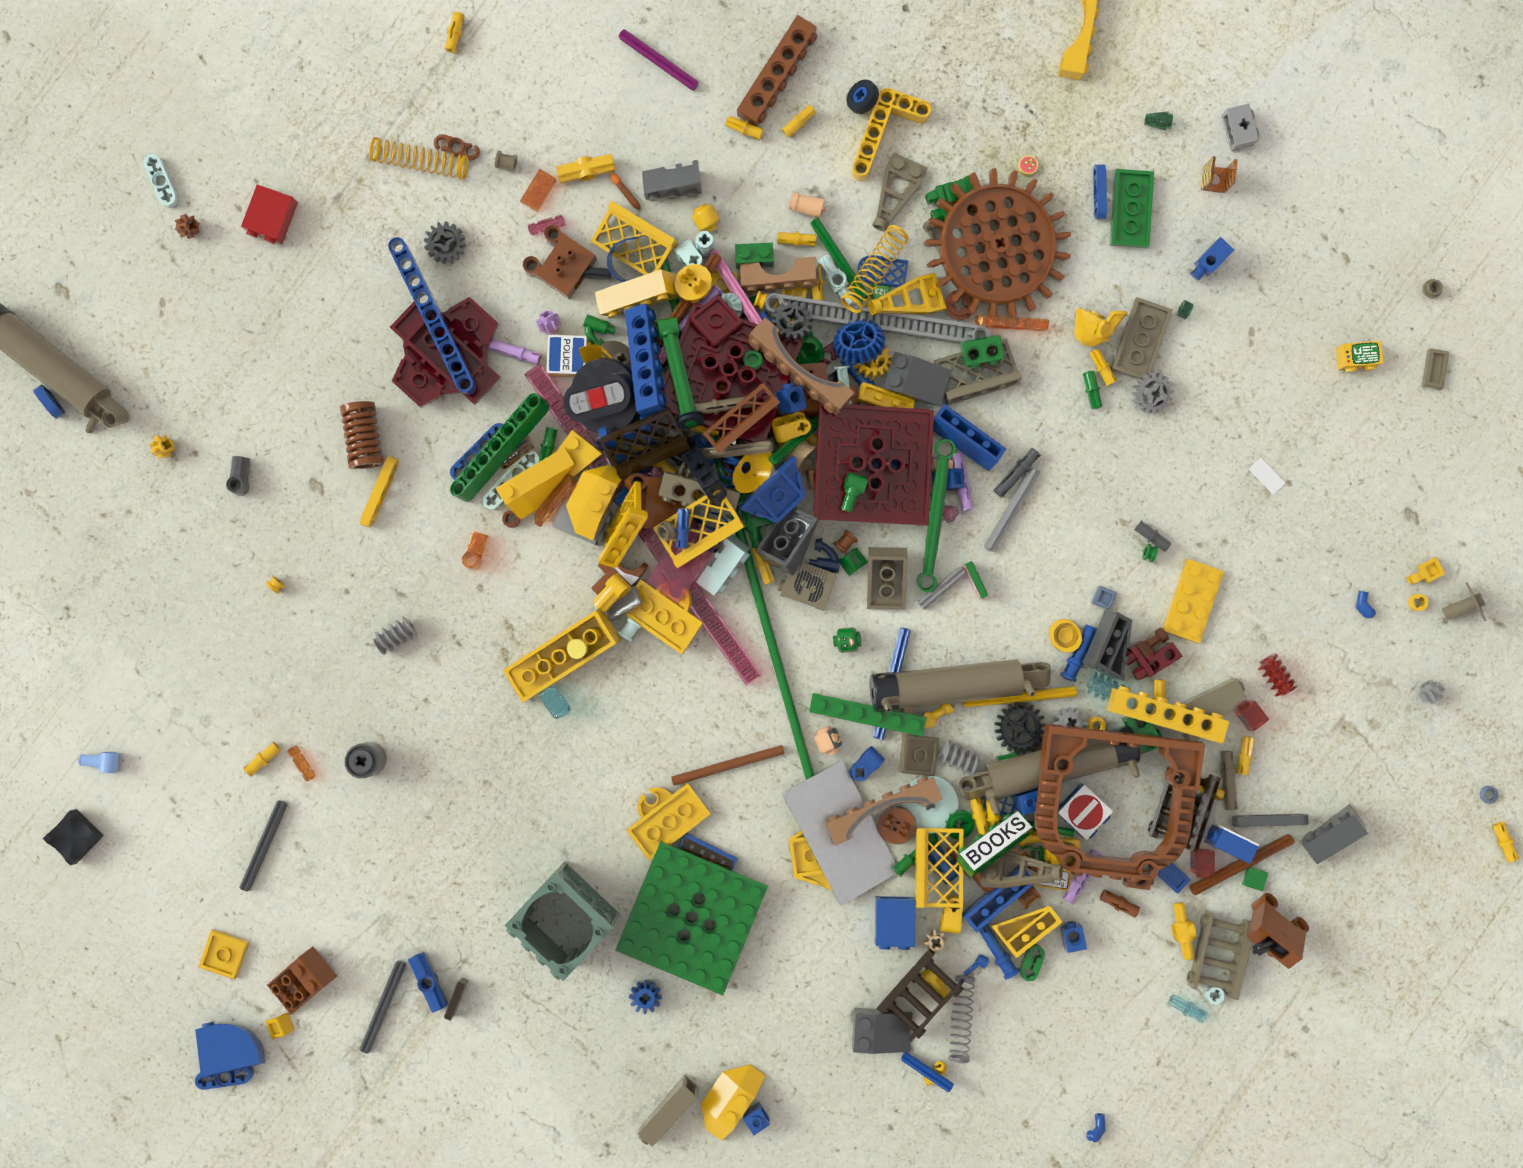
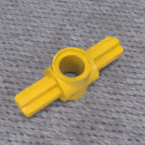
M1176 902L1173 904L1176 921L1171 925L1172 934L1175 941L1181 945L1183 959L1192 960L1195 957L1192 941L1196 938L1195 926L1191 920L1187 919L1184 902Z

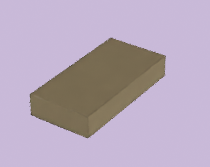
M1428 349L1422 387L1443 389L1449 351Z

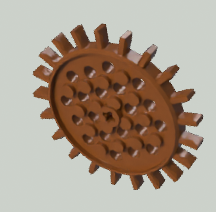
M992 168L989 171L990 184L984 186L980 185L976 173L973 172L969 175V181L973 190L967 194L955 182L950 188L957 196L958 201L953 206L942 198L936 202L939 208L947 212L944 221L929 218L926 223L941 229L939 239L924 241V246L939 247L940 254L939 259H933L926 264L927 268L942 265L947 275L935 284L936 287L945 286L951 281L958 290L952 295L950 303L954 304L959 301L963 294L972 299L968 309L969 315H973L977 311L979 302L989 304L988 320L996 318L997 305L1003 304L1007 306L1010 319L1017 317L1014 302L1023 299L1030 312L1037 309L1030 294L1038 290L1042 296L1047 299L1050 298L1053 293L1043 282L1048 276L1054 280H1063L1065 276L1052 269L1055 259L1064 261L1071 257V254L1056 251L1057 240H1064L1071 236V232L1056 233L1053 222L1060 220L1065 215V212H1056L1050 216L1044 208V205L1053 198L1052 192L1043 196L1040 201L1031 195L1038 181L1035 178L1027 184L1025 190L1016 187L1015 184L1018 178V171L1016 170L1010 173L1008 185L998 184L996 168ZM1004 199H1008L1011 202L1010 208L1004 206ZM986 203H991V204H992V206H993V211H992V212H989V211L986 210V208H985V204H986ZM968 206H971V207L974 208V210H975V215H974V216H971V215L968 214V212H967V207H968ZM1026 214H1030L1033 217L1032 223L1026 221ZM1008 218L1014 219V227L1008 225ZM990 221L997 224L996 231L990 229ZM972 225L979 228L978 235L972 233ZM954 229H958L961 232L960 238L954 237ZM1030 233L1036 234V242L1031 241ZM1013 236L1018 238V246L1013 245L1011 241ZM976 244H980L983 247L982 254L976 252ZM958 248H962L965 251L964 257L958 256ZM1035 251L1040 253V261L1034 258L1033 254ZM1016 255H1020L1023 258L1022 265L1016 262ZM998 259H1002L1005 262L1004 269L998 266ZM980 263H984L987 266L986 272H982L979 269ZM962 267L968 268V276L962 275ZM1020 274H1024L1027 277L1026 283L1020 281ZM1002 278L1008 279V287L1002 285ZM984 282L990 283V291H986L984 289Z

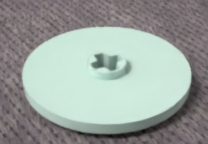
M921 776L914 779L909 783L910 786L912 787L914 785H917L918 783L916 780L921 779L925 776ZM927 776L928 779L934 778L943 799L933 803L934 807L926 809L927 806L923 807L922 804L901 803V807L914 815L916 827L945 828V821L948 820L949 814H953L958 810L957 794L946 780L937 776Z

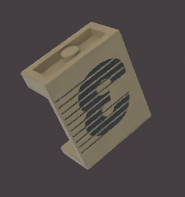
M801 562L793 576L788 574L785 581L781 580L778 591H781L780 596L787 597L824 611L837 574Z

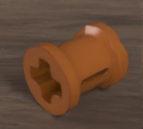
M845 529L844 535L837 542L834 541L833 545L846 555L849 547L853 543H857L858 540Z
M1032 886L1018 899L1027 909L1028 905L1036 898L1040 899L1041 895Z

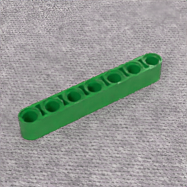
M537 393L529 394L451 484L450 493L464 502L471 501L547 414L550 408L549 402Z

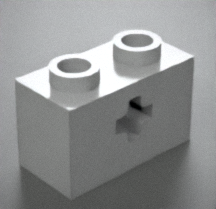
M1249 104L1229 108L1222 114L1231 151L1252 147L1259 140V130L1257 127L1255 128L1254 111L1250 108Z

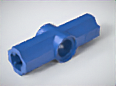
M425 952L409 958V964L418 981V989L423 992L431 1012H437L446 1007L448 1003L438 983L439 978L433 972ZM424 978H429L432 981V986H427L424 983Z

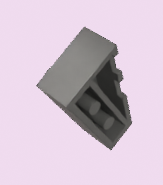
M698 160L692 161L693 165L683 167L681 163L675 164L676 168L673 169L660 167L642 171L645 199L658 201L660 198L665 197L677 199L679 196L696 197L698 194H702Z
M1349 804L1317 829L1305 834L1302 844L1315 863L1319 864L1364 837L1368 832L1364 822Z

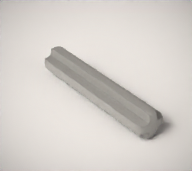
M958 567L939 583L933 591L918 601L919 605L923 609L930 606L966 575L965 570L962 567Z

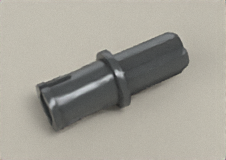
M1142 520L1134 529L1145 537L1148 543H1153L1162 551H1167L1171 546V542L1160 535L1157 529L1153 530Z

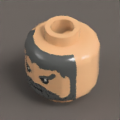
M827 726L816 731L817 735L814 739L820 753H828L830 756L839 752L838 748L842 745V740L836 728Z

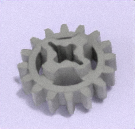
M1150 372L1149 376L1143 374V380L1137 379L1138 386L1133 385V388L1136 389V392L1131 393L1132 396L1136 397L1133 403L1138 404L1136 408L1143 409L1145 413L1150 411V413L1156 414V410L1163 412L1162 407H1169L1167 401L1173 400V398L1169 397L1170 394L1174 393V390L1170 389L1173 383L1167 382L1169 378L1158 372L1157 374Z

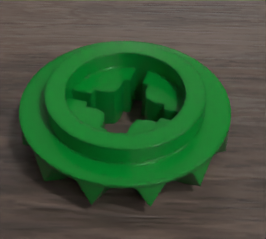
M964 809L956 810L953 814H949L948 820L945 821V828H958L955 825L958 824L959 819L963 822L960 824V828H963L964 839L973 831L975 821L972 818V814ZM959 833L949 834L951 838L959 839Z

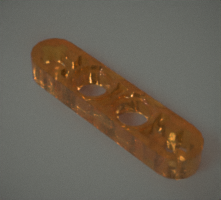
M992 315L975 316V325L987 328L1032 331L1049 330L1048 319Z

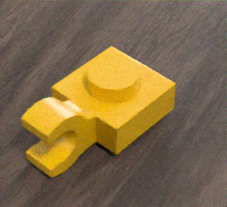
M1433 557L1417 566L1419 572L1407 576L1406 579L1409 584H1415L1423 579L1425 583H1429L1444 575L1445 572L1437 557Z

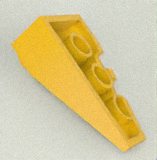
M564 447L498 486L496 490L505 505L522 520L540 508L558 483L562 481L575 465V462Z

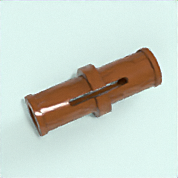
M1106 889L1100 895L1099 900L1113 906L1115 910H1121L1134 918L1140 911L1139 906L1125 900V897L1115 895Z

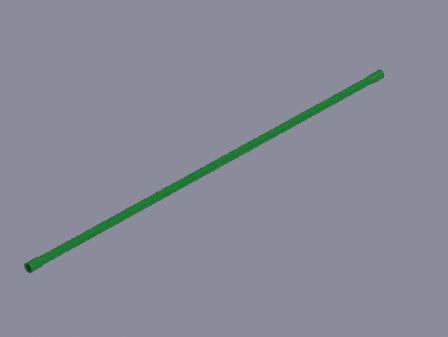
M667 258L661 269L671 272ZM678 298L669 300L672 312L679 304ZM710 435V437H711L715 442L718 441L717 435H716V436H711V435ZM717 458L715 464L718 474L727 476L726 471L721 469V467L725 468L722 458ZM719 477L722 483L731 485L729 480ZM737 506V508H736V513H737V515L739 516V518H740V520H741L740 513H739L738 506ZM743 527L735 532L738 539L748 545ZM749 550L750 556L744 562L805 779L807 780L814 776L813 768Z

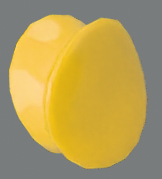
M1059 619L1049 629L1050 641L1057 650L1070 653L1077 650L1081 645L1082 634L1073 621Z

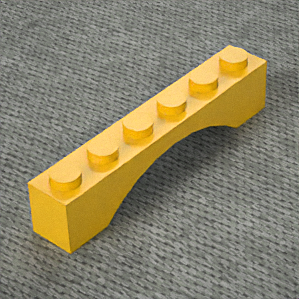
M1081 0L1084 12L1083 26L1079 37L1065 50L1061 58L1059 77L1080 80L1083 74H1087L1089 63L1086 62L1087 56H1090L1092 44L1089 43L1090 38H1093L1096 26H1093V22L1098 17L1099 8L1096 6L1097 1L1100 2V0Z

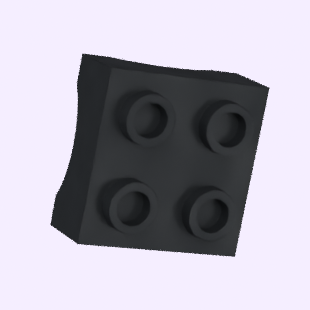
M77 809L70 810L43 840L55 848L71 866L77 864L104 835Z

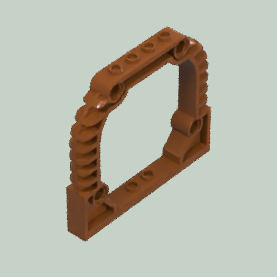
M1045 723L1035 810V828L1041 843L1052 855L1057 857L1058 863L1073 875L1082 876L1083 873H1088L1096 878H1102V875H1106L1114 880H1121L1124 877L1129 878L1133 882L1154 879L1158 875V870L1168 867L1169 864L1178 859L1188 845L1187 843L1191 835L1196 791H1199L1205 744L1193 740ZM1087 738L1106 740L1111 745H1120V742L1127 743V746L1136 748L1139 747V744L1159 747L1158 752L1169 767L1165 773V779L1173 786L1168 828L1164 840L1154 851H1138L1129 859L1085 854L1074 843L1062 841L1057 825L1063 775H1068L1072 772L1074 768L1072 758L1081 749L1086 747ZM1065 759V766L1058 768V762ZM1180 773V780L1175 782V775ZM1072 855V861L1065 863L1066 857ZM1149 864L1148 871L1143 872V867Z

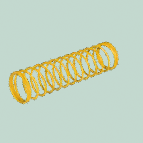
M373 137L371 140L369 158L373 162L376 160L379 163L385 161L387 165L392 162L394 166L399 164L401 168L407 166L408 169L414 167L416 171L421 168L423 172L428 170L430 174L435 171L437 175L443 173L445 177L450 174L452 178L457 176L459 180L466 178L469 160L465 155L462 158L461 155H458L456 174L452 176L451 170L454 162V153H452L449 160V172L445 175L446 151L442 157V170L440 173H437L436 168L440 156L439 150L436 151L435 168L431 172L429 169L432 159L431 148L428 151L427 168L423 170L424 147H422L420 152V166L416 169L417 145L413 150V164L411 167H408L407 162L411 151L410 144L406 147L405 164L402 166L400 164L403 154L402 142L398 148V162L394 164L396 142H392L391 160L387 163L388 139L384 143V159L382 161L378 159L382 146L381 138ZM376 140V152L373 158V147ZM464 160H465V167H464V172H463V175H462V169H463V164H464Z
M896 225L888 226L884 236L877 243V247L873 249L869 258L866 259V264L862 265V269L859 270L858 275L855 276L854 281L847 288V292L841 297L843 306L851 312L861 313L863 311L866 301L870 300L869 295L874 294L873 289H877V283H881V278L885 277L884 272L889 271L888 267L892 266V261L896 260L895 255L900 254L899 250L903 249V244H906L909 240L908 234L902 228ZM890 228H894V229L899 230L900 232H898V231H896V230H889V229H890ZM889 231L899 233L904 237L905 241L895 238ZM886 237H890L893 241L900 243L902 247L897 248V246L890 243L886 239ZM882 242L888 243L890 246L897 249L898 253L895 254L891 250L885 248ZM879 248L885 249L888 253L894 255L895 258L890 259L882 254ZM875 254L882 255L885 259L889 260L891 264L886 265L883 261L879 260ZM871 259L877 260L882 265H885L887 267V270H882L880 267L874 265ZM868 265L880 270L883 276H878L875 272L871 271ZM864 271L871 272L873 275L877 276L880 281H874L873 279L868 277ZM860 276L866 277L870 281L874 282L876 287H871L867 283L863 282ZM856 282L863 283L869 287L872 293H867L861 289ZM853 288H857L861 290L863 293H866L868 299L862 298L853 290ZM849 294H854V295H856L857 297H859L860 299H862L865 304L862 305L861 302H860L858 299H856L855 297H853V296H851V295H849ZM845 298L851 299L860 306L861 310L852 308Z

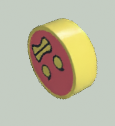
M1029 155L1021 158L1018 164V170L1024 176L1033 175L1038 168L1037 160Z

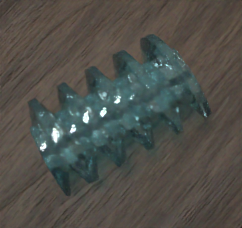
M1094 671L1087 682V694L1095 691L1094 697L1097 698L1101 694V701H1104L1110 697L1112 688L1119 689L1118 682L1113 681L1111 683V678L1107 677L1104 679L1103 674L1097 676V671Z

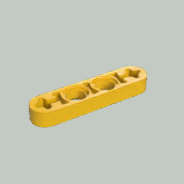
M388 456L385 460L361 516L360 525L371 528L374 524L397 470L398 459Z

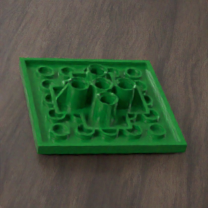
M660 841L615 951L715 993L724 995L768 885ZM702 894L705 900L699 903L695 901L694 896ZM676 904L680 911L672 913L669 910V906ZM695 912L698 918L694 921L689 920L687 914ZM712 919L716 925L713 928H708L705 925V921ZM680 931H689L690 937L682 938Z

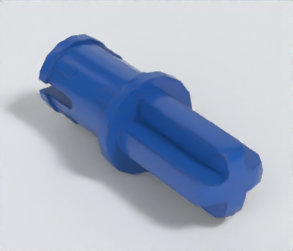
M686 508L678 509L677 527H675V530H677L676 548H688V535L691 528H689V509Z

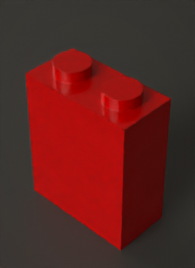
M257 184L241 227L247 231V235L253 238L260 236L270 244L275 245L276 242L283 244L298 202L292 196Z

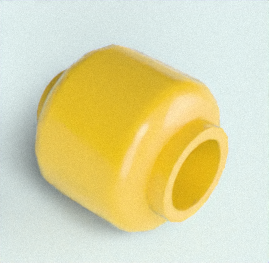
M704 203L693 210L692 220L699 231L707 230L711 232L718 227L716 223L719 222L720 217L711 204L707 205Z

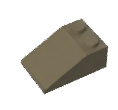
M868 547L867 609L905 610L907 548Z

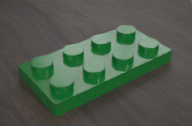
M1115 170L1110 246L1148 248L1150 246L1154 171Z

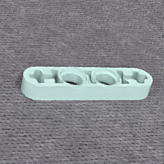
M526 451L484 495L483 504L486 508L496 510L504 503L498 496L495 499V505H488V498H494L497 495L494 493L496 488L514 477L513 471L516 468H521L523 471L526 470L520 463L526 464L529 455L531 457L535 455L534 460L536 462L534 464L530 462L527 467L530 468L537 464L540 456L535 451Z

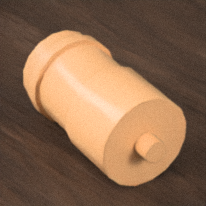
M798 192L792 193L789 209L793 212L797 211L820 218L821 212L826 211V207H823L824 199L801 195Z

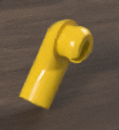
M937 1061L933 1070L944 1077L947 1066L944 1062ZM923 1077L927 1087L935 1084L926 1077Z

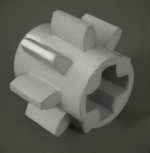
M1429 680L1419 687L1421 690L1418 695L1423 702L1429 701L1430 704H1434L1444 697L1442 694L1445 689L1440 682L1434 683L1433 680Z

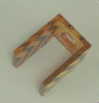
M1212 156L1203 167L1201 190L1226 193L1235 184L1238 159H1234L1227 168L1215 167L1216 157ZM1214 174L1218 175L1220 178V182L1218 184L1211 183L1213 181Z

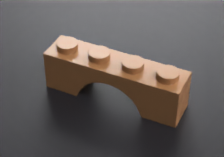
M816 257L796 258L793 267L781 275H772L765 272L759 262L740 264L741 287L748 294H756L758 291L775 292L776 289L794 290L796 287L813 288L819 285V263Z

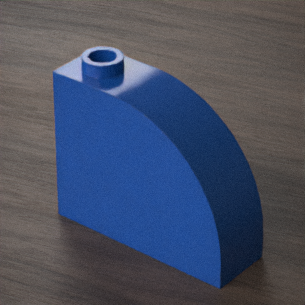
M214 1022L202 1024V1028L195 1029L201 1077L214 1076L266 1063L260 1040L252 1031L236 1024L214 1025Z

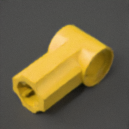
M618 573L607 580L605 583L606 587L593 600L594 605L602 612H607L618 599L624 597L631 589Z
M925 968L919 972L922 974L921 977L943 998L950 992L943 981L930 969Z

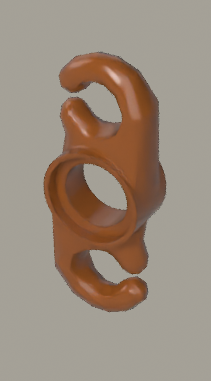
M441 134L434 139V147L437 150L440 149L439 140L444 139L446 145L441 147V150L451 154L454 153V157L461 155L462 158L465 155L471 161L477 159L480 154L479 147L474 145L475 154L469 155L467 151L472 147V144L465 143L457 137ZM460 143L462 148L460 151L454 152L452 151V145Z

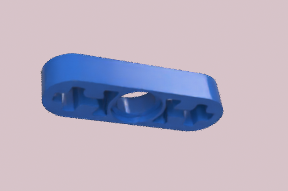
M1095 164L1093 169L1094 217L1096 220L1106 219L1105 164Z
M252 1067L226 1072L229 1075L227 1082H223L220 1079V1074L214 1075V1079L206 1083L201 1080L203 1077L199 1073L195 1078V1085L201 1090L245 1084L252 1079L254 1070ZM241 1071L248 1073L245 1078L243 1075L235 1077V1074H239Z

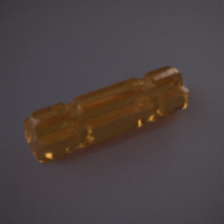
M298 746L291 747L287 750V753L290 757H293L292 761L300 773H303L302 776L305 781L312 780L315 777V773L309 769L310 765L303 754H300L301 751Z

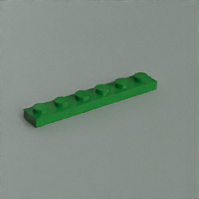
M815 693L812 695L809 709L811 713L922 737L927 718L894 710L891 712H875L871 705Z

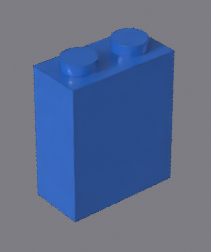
M875 896L874 943L876 946H879V949L889 950L891 947H898L900 950H910V947H915L916 900L914 897Z

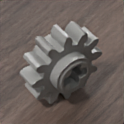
M1071 706L1067 708V712L1063 708L1060 709L1061 715H1054L1058 721L1052 723L1067 726V723L1072 720L1073 727L1088 725L1087 722L1082 721L1086 715H1078L1080 709L1078 708L1073 712Z

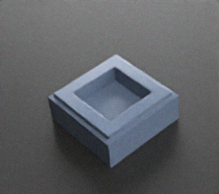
M1099 585L1091 603L1110 611L1117 592Z

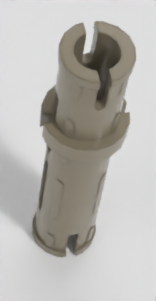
M745 397L718 401L712 399L711 402L694 403L696 411H700L703 414L713 413L717 415L718 412L729 411ZM745 403L741 406V409L751 408L753 404Z
M1221 751L1222 769H1220V773H1222L1223 789L1225 791V810H1236L1238 807L1233 751Z

